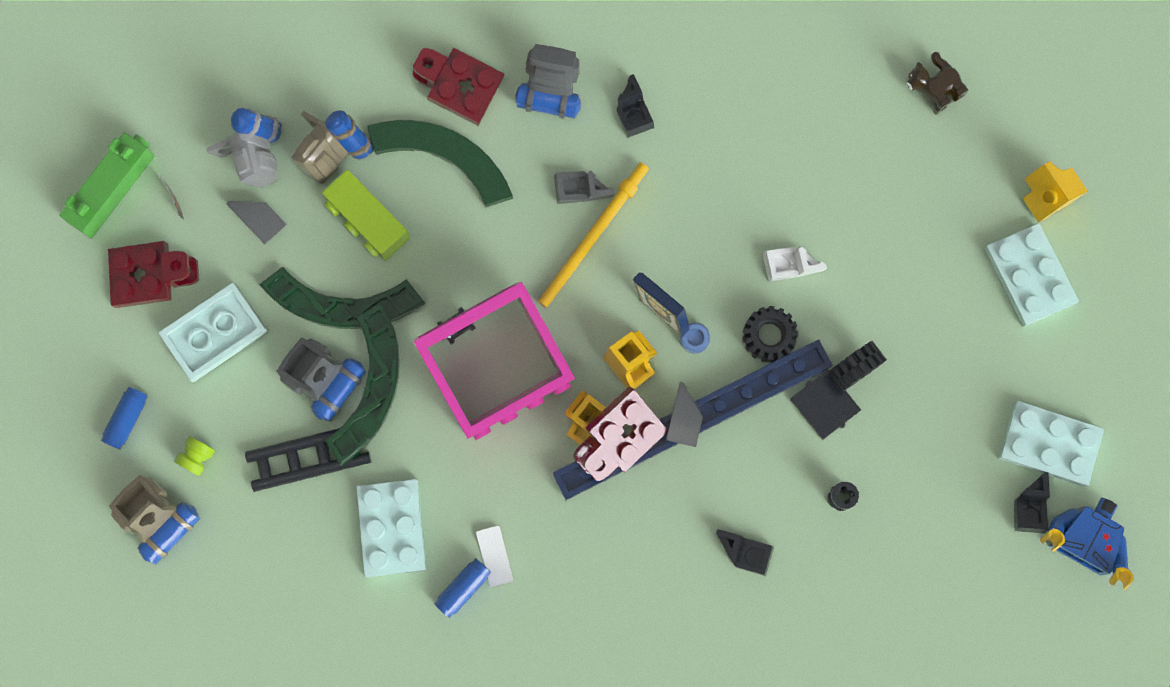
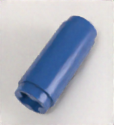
M128 387L126 392L124 391L102 434V442L119 450L122 445H125L146 404V394L131 387Z
M475 558L437 597L438 600L434 605L450 618L483 585L491 571Z

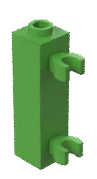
M123 132L119 139L114 138L108 145L109 152L75 196L71 194L64 202L66 207L59 216L92 239L155 157L148 149L150 144L137 134L132 138Z

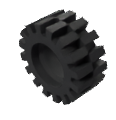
M769 306L767 309L764 307L759 308L757 312L754 311L743 328L742 340L746 344L745 349L747 352L750 351L753 358H760L761 362L770 361L773 363L788 355L797 342L798 331H796V321L793 322L791 320L793 316L790 313L785 314L782 308H779V310L774 309L775 306ZM773 324L780 329L781 340L777 344L766 345L760 340L759 329L763 325Z
M870 341L834 366L828 373L843 392L870 374L887 359L875 343Z

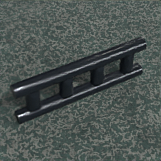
M338 429L245 452L247 463L257 461L260 479L251 481L253 492L372 463L369 451L359 453L343 466H340L337 459L331 461L325 439L334 434ZM315 446L319 464L301 468L298 450ZM286 454L289 471L272 475L268 458Z

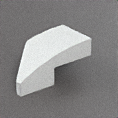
M802 246L798 249L790 247L767 250L763 253L769 282L822 272L827 267L822 261L818 262L806 253L807 250Z

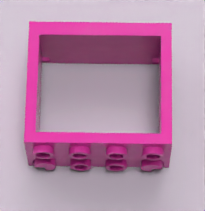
M522 282L514 283L413 339L416 348L467 439L472 436L475 440L482 438L491 432L490 426L497 422H501L504 425L518 417L517 411L524 407L531 410L544 402L543 396L551 392L555 395L564 392L571 387L569 382L575 379ZM517 299L558 373L469 422L429 352L428 347Z

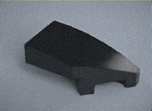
M632 74L628 78L626 88L617 99L618 107L616 109L627 138L654 128V121L643 100L641 88L635 75Z
M1049 472L1041 474L1014 501L1015 531L1047 532V500L1050 497Z
M717 529L716 534L736 568L766 577L774 550L772 545Z

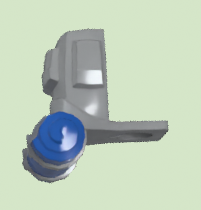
M249 108L237 109L231 117V126L236 132L225 140L208 147L207 153L218 157H226L232 154L240 182L263 188L277 181V163L275 156L270 152V143L276 142L280 138L282 124L277 118L265 116L256 110L254 111Z

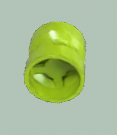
M189 435L185 441L184 450L186 453H179L173 462L201 476L205 469L202 461L206 462L207 459L212 458L216 450Z

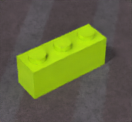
M348 169L322 192L327 201L323 204L334 217L340 215L346 221L343 226L354 238L360 235L366 241L363 246L374 258L379 255L386 261L410 239L406 228Z

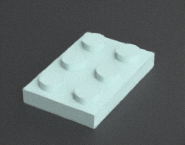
M1040 223L987 245L984 248L1023 327L1079 302Z
M231 283L159 332V335L190 381L195 382L268 331L237 286Z
M1016 401L998 459L1041 473L1049 472L1050 476L1087 487L1090 484L1104 429Z
M418 480L357 486L365 577L426 571Z

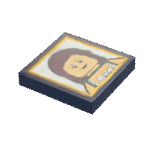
M639 272L633 278V282L640 301L683 337L690 330L685 308L644 273Z

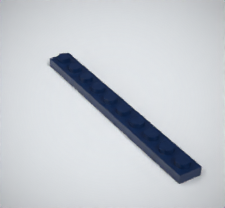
M818 339L695 401L703 415L699 434L831 368L833 364L820 340ZM672 413L659 419L667 430H669ZM667 432L629 469L680 443L667 441ZM575 461L552 474L567 501L623 473V471L617 467L605 479L596 481Z

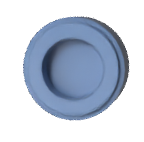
M691 323L689 324L690 330L683 337L680 335V343L682 348L688 353L698 354L708 347L710 334L704 325Z

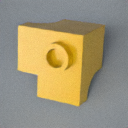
M1049 161L1025 178L1032 192L1023 197V200L1039 223L1087 193L1088 190L1072 167L1062 170Z
M638 330L635 333L631 331L610 346L603 359L626 388L630 386L635 390L654 376L655 371L652 369L649 361L656 356L657 352Z
M582 390L564 413L573 421L566 435L581 445L591 436L585 427L606 407Z

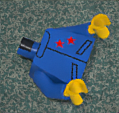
M1101 497L1095 510L1084 506L1078 509L1071 508L1053 518L1047 533L1040 538L1042 544L1047 540L1051 541L1049 547L1052 548V552L1056 550L1100 576L1113 572L1109 579V584L1115 585L1120 580L1123 583V589L1126 590L1134 580V575L1128 569L1126 538L1123 535L1124 527L1111 520L1118 505L1109 499Z

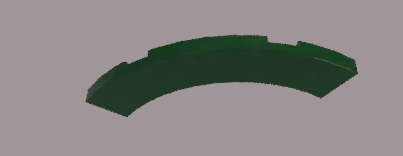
M414 120L386 121L367 126L377 155L387 152L414 150L430 153L459 168L476 187L485 207L513 199L507 181L493 160L480 147L461 134L440 125Z
M281 267L259 284L274 301L295 316L321 326L337 329H362L356 317L382 302L391 322L409 315L425 304L424 300L407 279L385 292L362 299L339 298L319 294L298 282L284 267Z
M382 302L356 317L367 344L369 371L363 397L357 409L343 426L325 439L340 466L345 465L356 457L376 436L389 414L396 395L400 367L399 347L391 319Z

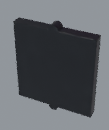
M829 369L813 382L808 381L806 387L790 399L822 440L838 428H844L845 423L861 411L847 391L842 392L828 373Z

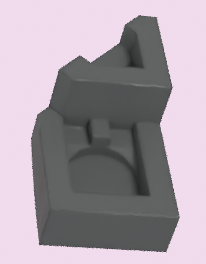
M591 170L588 174L585 171L558 172L554 175L557 204L610 198L614 196V190L611 187L607 188L595 178L596 175Z
M228 201L226 203L263 244H266L286 226L285 222L267 203Z
M679 382L666 440L696 447L703 415L700 407L687 390L686 385L683 382Z

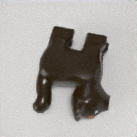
M933 52L931 54L932 62L940 71L930 78L928 71L918 62L908 75L907 87L910 90L921 91L926 100L933 105V112L937 115L952 102L947 97V94L952 95L954 102H957L967 94L968 88L962 82L958 71L946 60L942 59L938 52Z

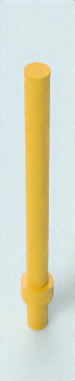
M640 162L629 178L623 179L617 188L618 193L537 301L545 308L550 305L628 198L631 199L638 190L637 185L649 170L645 164Z

